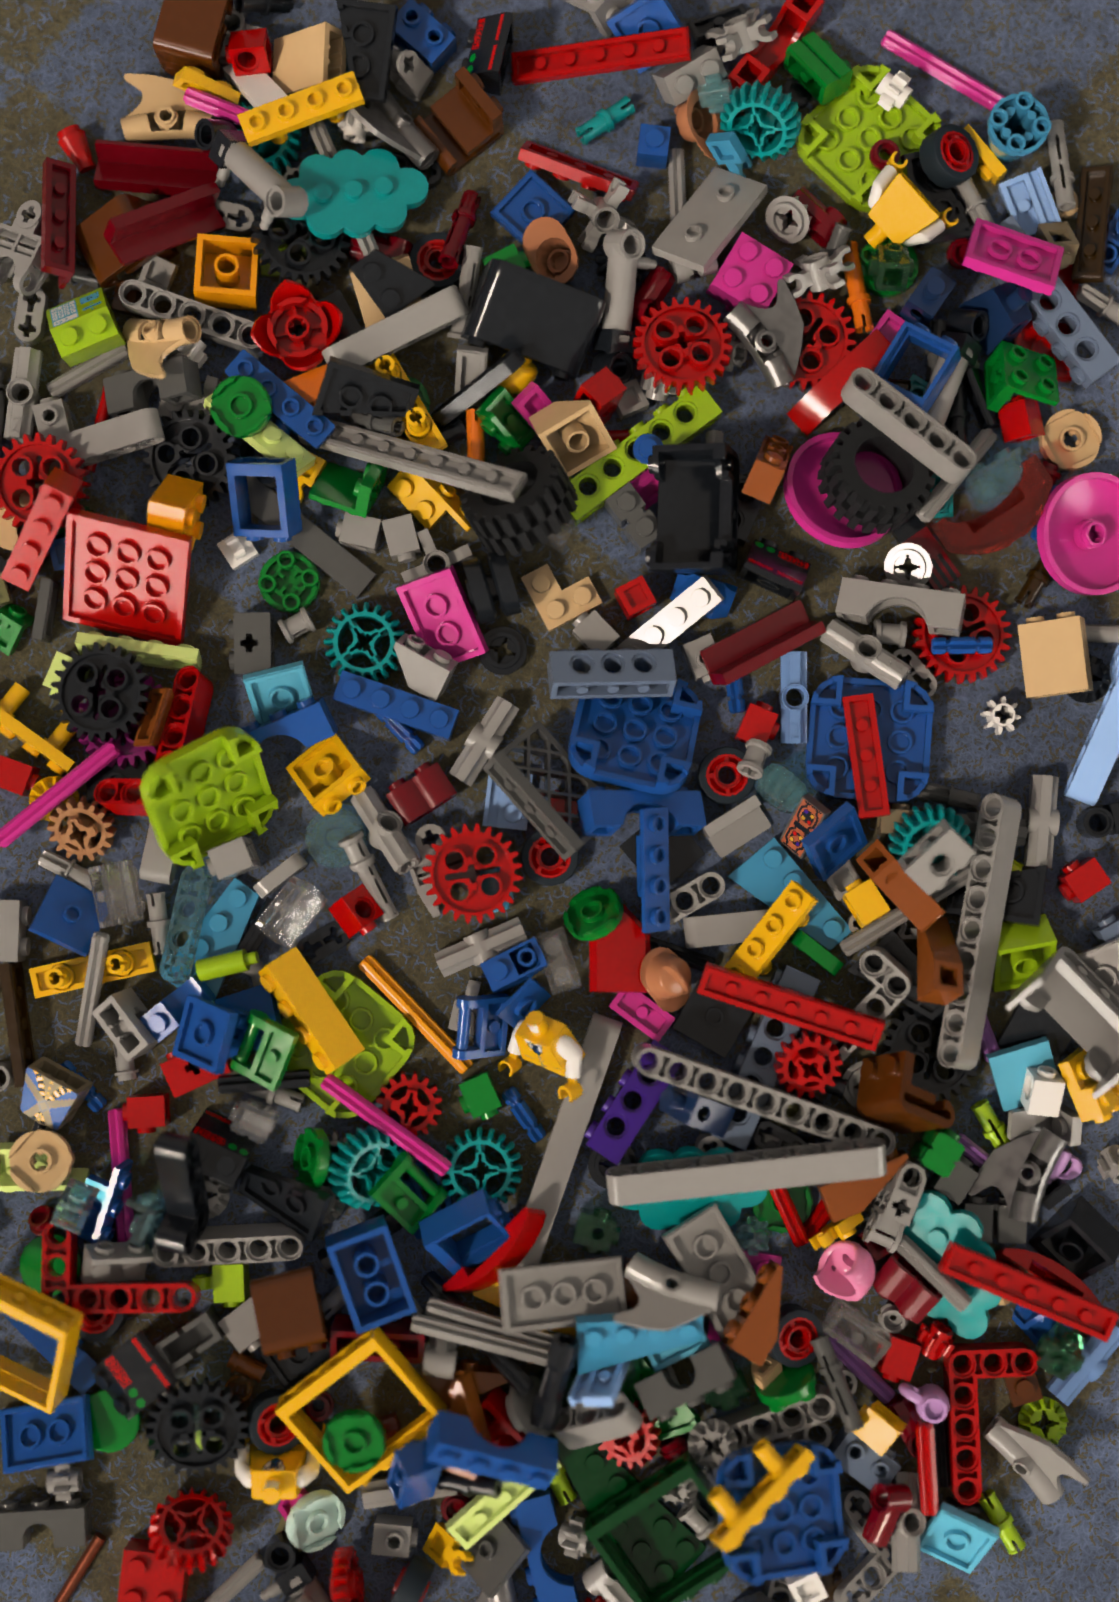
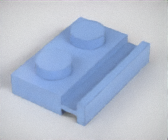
M1041 167L999 183L998 188L1008 215L1014 217L1027 235L1035 237L1038 224L1062 222Z
M530 774V782L532 783L533 775ZM488 775L482 826L527 831L528 819Z
M630 1361L580 1375L577 1373L568 1395L570 1406L575 1407L577 1403H583L584 1407H614Z

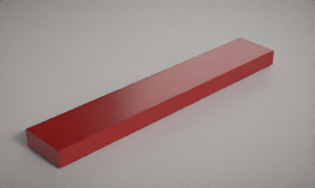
M686 26L512 52V82L515 86L691 61L690 29Z
M706 962L697 988L698 994L874 1052L886 1025L885 1020L710 962Z
M952 1240L949 1241L937 1268L944 1274L1105 1342H1108L1119 1318V1313L1116 1310Z

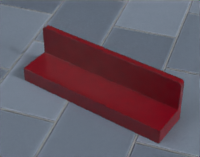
M98 139L95 141L98 158L93 179L95 189L173 196L216 181L217 178L216 175L219 167L208 157L210 151L198 148Z
M46 157L43 162L41 271L58 275V288L64 289L75 274L76 165Z
M215 181L109 218L103 236L121 265L125 266L197 239V233L211 234L225 228L226 223L215 207L216 200L221 191Z
M795 600L702 649L700 655L713 685H729L827 631L823 621H809L802 601Z

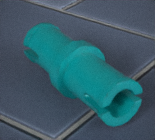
M624 96L607 109H599L596 111V116L581 126L576 127L575 132L577 136L583 135V138L580 139L581 143L587 145L605 131L610 133L614 130L616 124L635 113L633 103L626 107L627 103L631 100Z

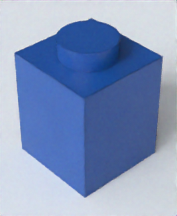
M641 123L636 166L666 170L671 127Z

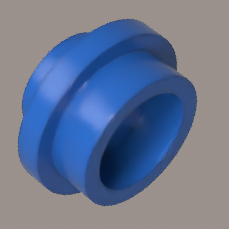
M647 433L635 440L633 455L638 462L648 465V457L652 455V445H663L659 437Z

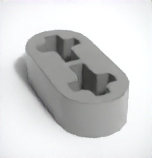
M216 200L215 207L220 215L224 216L223 220L226 223L225 228L219 230L220 232L238 236H246L253 232L251 225L256 219L249 207ZM245 214L249 222L243 223L242 227H238L237 222L230 219V217L240 219L241 215Z
M41 288L35 293L41 301L34 304L33 312H31L32 307L27 302V299H32L34 294L31 296L19 294L14 332L19 340L27 345L39 343L45 333L46 310L49 307V299ZM31 318V324L36 331L30 332L29 337H27L22 330L29 327Z
M898 649L892 653L894 656H909L908 665L912 667L913 672L909 673L906 680L917 682L912 677L915 674L921 680L928 678L930 680L928 695L931 697L936 692L937 680L929 669L925 668L922 661L909 649Z
M297 852L256 883L253 889L263 900L302 871L308 863Z

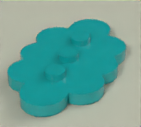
M375 148L367 151L363 156L351 149L340 150L332 158L321 154L310 155L299 166V178L287 180L292 186H300L305 190L308 197V208L305 215L301 218L289 219L306 220L308 229L314 236L328 240L337 238L343 232L352 238L358 239L367 237L374 229L382 233L397 232L406 222L407 210L417 208L425 202L428 196L429 183L421 171L414 168H400L397 158L385 149Z
M683 1146L672 1154L665 1149L656 1148L645 1152L638 1163L734 1153V1151L725 1147H716L704 1153L695 1146ZM767 1190L620 1207L627 1210H639L640 1219L645 1226L655 1230L668 1229L674 1224L677 1226L714 1202L730 1227L740 1218L741 1208L760 1204L765 1199Z
M936 1190L923 1191L909 1226L905 1225L903 1235H907L937 1265H939L950 1240L996 1259L992 1247L982 1241L984 1230L979 1217L965 1209L953 1210L948 1198ZM950 1276L972 1298V1302L964 1311L960 1312L943 1296L927 1316L935 1319L947 1318L952 1331L965 1339L981 1337L989 1325L990 1316L988 1310L995 1308L1002 1298Z

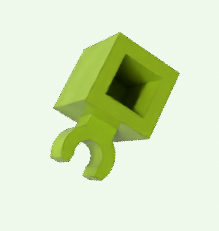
M249 1263L212 1265V1274L202 1273L192 1277V1281L198 1284L201 1290L213 1289V1303H223V1307H238L250 1296Z

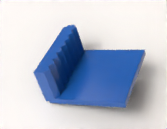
M530 977L496 1014L515 1028L521 1019H525L529 1012L538 1010L551 995L535 978L532 979Z

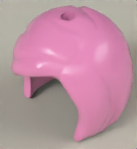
M850 1240L836 1241L823 1252L813 1278L816 1285L824 1293L845 1301L856 1302L868 1293L874 1282V1260L870 1252L860 1244Z

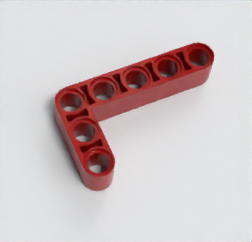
M194 666L183 667L175 676L172 687L174 698L159 742L155 762L203 737L214 686ZM106 778L96 785L94 790L95 800L112 813L125 816H148L141 799L140 785L142 779Z
M60 1219L50 1222L43 1230L41 1293L53 1298L54 1291L60 1290L65 1295L64 1304L81 1313H182L196 1306L201 1299L200 1287L195 1282L189 1280L77 1282V1226L70 1219ZM58 1225L66 1230L67 1235L64 1242H59L54 1237V1230ZM56 1258H61L65 1262L66 1269L63 1274H59L54 1270L53 1263ZM150 1288L157 1290L160 1294V1301L157 1305H153L147 1300L146 1294ZM180 1288H186L190 1291L192 1295L190 1304H183L179 1301L178 1291ZM87 1289L94 1291L97 1301L94 1306L88 1305L84 1300V1293ZM118 1289H123L127 1292L129 1299L126 1305L117 1303L115 1293Z
M1023 1342L954 1344L956 1347L948 1359L943 1356L944 1391L948 1396L950 1407L947 1416L950 1466L949 1488L958 1502L963 1505L975 1504L982 1495L977 1378L1027 1377L1034 1374L1039 1366L1038 1356ZM1023 1352L1027 1353L1026 1362L1022 1365H1016L1015 1359L1017 1355ZM989 1354L997 1355L996 1362L993 1365L984 1366L986 1356ZM966 1355L964 1365L953 1367L955 1357ZM966 1386V1395L962 1398H955L954 1393L956 1389ZM968 1418V1425L964 1429L959 1430L955 1428L959 1419ZM961 1450H970V1455L967 1459L963 1461L957 1460V1455ZM971 1481V1487L967 1491H958L959 1485L962 1482Z

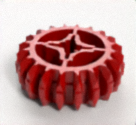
M191 1487L189 1494L184 1495L179 1489L176 1495L177 1498L174 1499L167 1495L165 1505L158 1503L156 1507L157 1514H152L150 1517L151 1526L148 1528V1537L151 1540L149 1541V1547L151 1550H156L154 1552L156 1561L164 1559L163 1567L165 1569L174 1564L176 1574H179L182 1568H187V1573L191 1576L195 1567H198L204 1573L206 1571V1563L215 1567L218 1563L217 1557L224 1558L226 1556V1547L231 1546V1535L234 1533V1524L231 1523L233 1515L231 1511H226L227 1504L225 1501L218 1503V1495L216 1493L207 1497V1490L205 1488L200 1494H195V1489ZM207 1518H210L216 1526L217 1532L215 1536L211 1535L209 1529L205 1527ZM168 1525L177 1534L174 1544L169 1541L165 1534Z

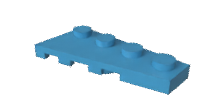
M774 837L727 876L768 907L773 905L791 880L797 881L818 900L809 912L808 924L798 929L829 951L851 933L844 919Z
M235 877L161 976L178 988L196 974V960L238 950L243 934L260 899L257 892ZM226 976L204 981L216 997Z
M616 1313L576 1316V1338L579 1339L578 1344L580 1345L576 1358L578 1375L703 1341V1316L668 1331L638 1329L615 1323L613 1316Z

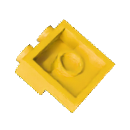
M337 734L312 745L285 767L310 804L323 817L327 814L337 813L342 807V802L350 795L362 793L366 788V783L371 779Z
M1080 1046L1062 1060L1058 1067L1081 1122L1094 1120L1095 1123H1102L1113 1118L1112 1112L1119 1110V1083L1095 1100L1091 1095L1098 1084V1080L1091 1078L1085 1071L1084 1057L1087 1052Z

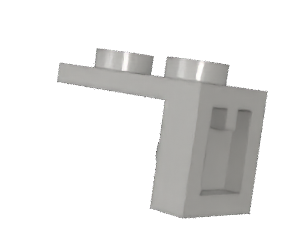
M1061 1103L1058 1117L1027 1114L1024 1108L1014 1109L1008 1113L1007 1138L1013 1141L1019 1137L1040 1131L1045 1127L1067 1141L1068 1146L1081 1145L1083 1122H1081L1076 1111Z

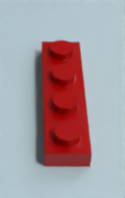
M529 140L520 148L518 160L525 162L528 168L534 170L545 169L553 172V176L557 179L577 181L581 183L583 188L589 191L601 190L607 193L609 185L615 176L626 183L625 186L630 189L622 202L626 200L631 202L640 183L639 181Z
M873 693L842 697L859 819L890 816Z

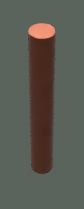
M99 1532L95 1533L54 1602L69 1601L106 1540L104 1535Z

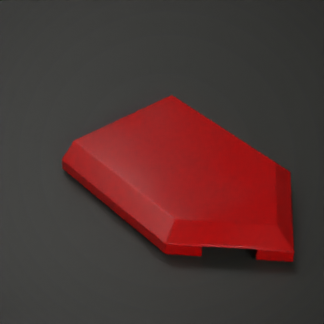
M624 904L622 920L617 927L605 937L589 941V992L648 993L641 982L640 968L645 955L650 952V933H642V922Z

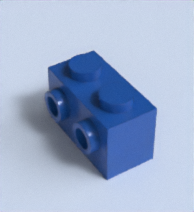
M408 0L398 11L394 41L402 49L416 52L418 57L435 75L456 52V33L447 23H439L434 18L433 12L424 3L418 4L414 0Z
M427 1439L420 1442L419 1440L410 1441L394 1452L387 1484L399 1509L434 1496L442 1466L426 1461Z

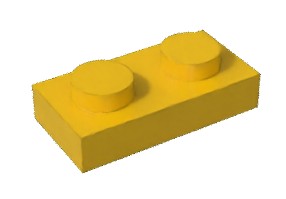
M184 66L178 71L172 84L183 91H186L188 87H193L238 105L241 93L234 90L231 84L222 80L215 81L205 76L201 69L193 66Z
M968 124L963 129L971 135L976 143L979 153L977 172L984 181L988 182L990 180L996 185L1005 177L1007 169L970 124Z

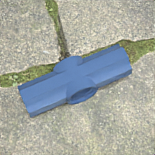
M790 651L780 657V693L778 697L780 704V744L807 743V703L809 701V693L807 691V652ZM790 689L797 690L801 695V701L797 706H791L786 700V694Z
M1115 1325L1108 1342L1088 1335L1085 1340L1076 1342L1067 1352L1065 1364L1045 1387L1065 1405L1069 1406L1088 1382L1096 1381L1106 1370L1108 1358L1119 1346V1327Z

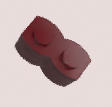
M428 761L414 770L416 775L408 781L401 778L388 787L390 792L386 794V797L406 827L417 822L458 795L438 762L431 765Z
M897 1251L877 1272L872 1284L879 1296L895 1303L902 1317L916 1324H919L943 1297Z

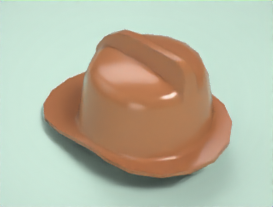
M697 88L690 93L686 102L674 108L676 126L684 140L696 142L707 157L715 160L705 141L710 133L724 132L720 129V113L710 94L704 89Z
M540 217L533 220L526 227L522 246L534 272L566 284L568 281L571 282L574 280V275L579 268V256L566 229L558 220L552 217Z
M664 947L654 948L645 955L641 963L640 977L646 991L663 1011L672 1013L679 1010L685 1005L691 991L692 976L687 962L678 957L669 948Z

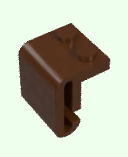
M233 0L163 1L154 32L153 49L166 73L175 76L184 66H193L201 69L205 76L215 81L223 79L224 72L219 62L227 33V26L223 23L226 15H232Z
M464 66L454 73L456 86L430 106L432 113L424 120L420 115L413 120L422 133L439 149L440 152L435 161L447 176L454 175L496 142L504 132L502 115L504 109L496 97H489L483 90L485 86L475 72L470 74Z
M127 193L120 194L76 226L75 242L102 288H109L120 283L117 275L123 270L128 274H132L154 256L170 260L179 253L177 248L174 247L123 266L104 238L103 234L109 218L153 202Z
M905 1050L863 1058L856 1104L857 1111L862 1118L897 1133L908 1134L949 1128L954 1123L955 1111L948 1100L936 1101L935 1094L911 1084L915 1054Z
M313 1265L250 1280L260 1343L265 1356L277 1355L279 1361L296 1357V1350L308 1347V1353L327 1349L326 1343L330 1342L331 1328L326 1326L320 1293L317 1294L315 1284L317 1275Z

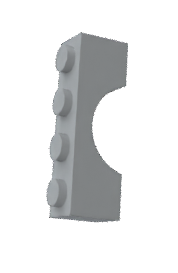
M851 575V578L842 577L835 610L838 620L869 625L874 616L880 611L893 606H904L915 610L923 617L929 634L960 637L966 608V596L961 594L960 590L954 588H943L942 591L933 590L929 586L920 583L905 586L899 585V582L891 579H882L881 582L869 581L868 577L862 575Z

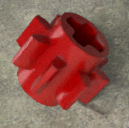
M936 1320L930 1323L929 1326L922 1323L915 1334L918 1337L916 1341L922 1346L920 1352L925 1357L934 1361L941 1358V1356L948 1359L956 1347L953 1344L955 1340L952 1339V1330Z

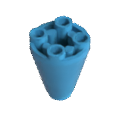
M1027 91L1002 98L992 108L987 120L989 148L1001 163H1009L1035 152L1045 142L1051 129V121L1045 106Z

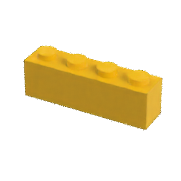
M296 946L267 964L258 972L263 988L268 993L273 994L278 1002V1010L284 1018H289L295 1027V1032L300 1034L298 1040L302 1044L307 1045L313 1054L312 1060L319 1070H324L326 1075H328L365 1050Z

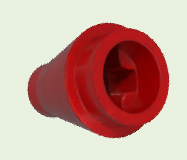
M74 124L57 133L59 146L73 164L76 165L80 174H84L96 167L85 130H81L78 124Z

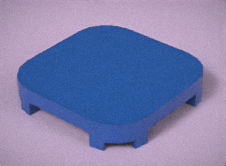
M680 679L677 680L672 697L579 699L568 744V759L572 767L581 776L594 781L651 794L665 795L675 792L685 784L693 763V753L703 711L702 700L699 701L697 695L688 688V682Z
M844 675L832 676L822 682L814 691L809 708L805 771L806 778L811 787L820 795L828 798L856 801L851 762L848 755V740L842 697L873 693L888 801L892 804L905 803L917 797L927 785L930 775L929 765L934 704L928 693L917 682L905 680L897 690L879 679L844 677Z
M796 1440L771 1444L783 1457L795 1443H798L808 1448L815 1456V1460L810 1464L809 1471L803 1477L796 1479L788 1487L789 1490L786 1496L770 1506L766 1511L765 1518L759 1524L752 1526L744 1534V1539L738 1547L729 1550L727 1553L721 1550L724 1563L730 1571L750 1584L763 1585L762 1581L811 1573H819L822 1576L833 1572L832 1568L840 1561L844 1550L848 1551L849 1538L844 1536L839 1473H843L842 1465L830 1449L815 1441ZM753 1446L732 1451L722 1460L717 1471L716 1486L721 1485L737 1504L769 1471L752 1452ZM718 1512V1519L720 1524L724 1517Z

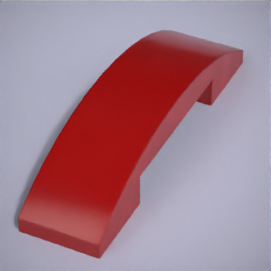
M878 329L874 330L833 367L786 415L808 436L843 402L841 390L853 371L861 367L874 371L891 343Z
M525 1207L505 1226L510 1238L477 1269L462 1267L442 1286L444 1291L463 1294L473 1293L497 1283V1269L517 1267L528 1254L544 1225L547 1216L545 1211Z
M1004 1248L995 1251L996 1260L1024 1272L1028 1271L1038 1278L1101 1304L1093 1292L1075 1274L1056 1261L1024 1249Z

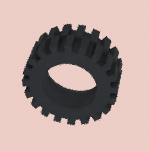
M860 418L856 424L851 422L844 431H841L822 458L820 463L822 467L819 469L817 479L823 480L818 486L820 494H828L824 500L827 509L832 506L837 509L833 516L839 521L843 516L849 519L846 526L853 530L858 524L862 525V533L870 534L875 527L877 534H885L890 527L894 531L899 529L903 523L906 524L927 500L936 478L931 477L934 474L933 471L865 418ZM868 451L879 454L889 460L902 477V490L885 493L871 488L862 480L857 472L855 455Z
M533 445L526 446L524 451H521L519 447L511 449V454L507 456L501 453L496 456L498 460L492 463L527 473L528 482L515 503L464 489L466 494L461 495L460 501L462 505L460 507L483 546L491 553L496 550L498 555L505 556L508 550L511 555H518L522 548H525L526 552L534 550V544L541 542L544 545L550 541L548 539L550 534L553 533L557 536L562 531L560 525L562 523L568 524L572 519L569 512L576 511L577 505L575 501L578 500L577 493L553 451H547L543 446H539L535 450Z

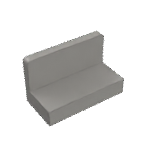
M756 795L749 797L702 828V831L720 858L730 854L771 827V823L760 808L762 804Z

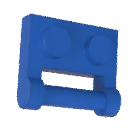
M497 993L478 996H457L456 1007L459 1008L456 1046L453 1047L452 1051L454 1059L471 1060L505 1055L508 1023L501 1019L496 1012L510 999L509 995ZM471 1009H477L474 1046H468Z

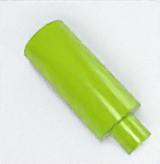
M240 949L196 960V973L199 980L203 982L249 971L250 965L259 963L260 959L257 951L247 953L245 949Z

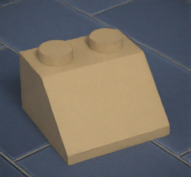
M590 400L555 401L528 417L546 450L554 452L568 477L617 449Z

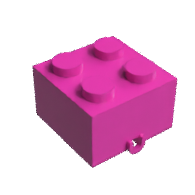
M742 232L705 293L726 305L725 309L729 312L733 310L729 306L735 308L741 300L750 306L767 309L777 294L778 280L783 279L782 276L789 273L794 264Z

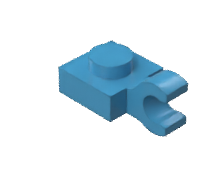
M734 131L710 133L705 143L718 165L726 164L729 172L746 177L742 169L751 168L752 162L747 157V152Z

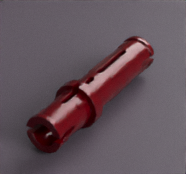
M473 190L463 192L459 207L452 214V225L438 258V262L446 269L456 268L468 232L475 225V215L481 202V197H477L478 193Z

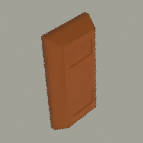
M153 688L150 691L148 698L152 700V703L145 705L144 709L148 712V715H142L141 726L138 727L133 746L159 745L174 698L171 688Z

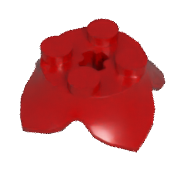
M285 279L272 294L269 313L257 318L251 329L250 336L261 351L281 359L290 369L301 372L309 371L323 361L324 357L321 352L329 347L339 336L343 323V314L335 304L329 301H317L310 290L303 284ZM297 325H302L303 329L306 328V331L300 336L292 335V332L296 331Z

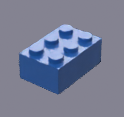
M384 1214L324 1237L328 1255L357 1335L417 1312Z

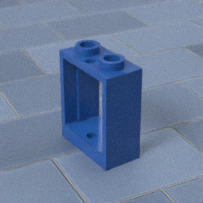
M904 321L873 372L924 412L928 413L960 362V349L957 342L952 338L944 335L940 338L932 334L931 330L921 323L916 322L912 324ZM910 343L946 359L922 398L887 381Z
M238 457L226 463L234 536L246 537L247 541H259L268 537L273 538L274 542H287L292 540V536L303 531L295 458ZM247 476L276 478L280 525L252 524Z
M482 1188L419 1221L423 1247L455 1275L462 1267L471 1268L488 1259L510 1238L505 1226L514 1218V1215L511 1212L507 1213L498 1198H492ZM486 1217L493 1223L458 1242H455L450 1237Z

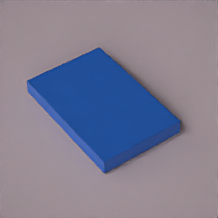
M90 1394L65 1398L51 1415L30 1404L0 1410L3 1474L94 1459Z

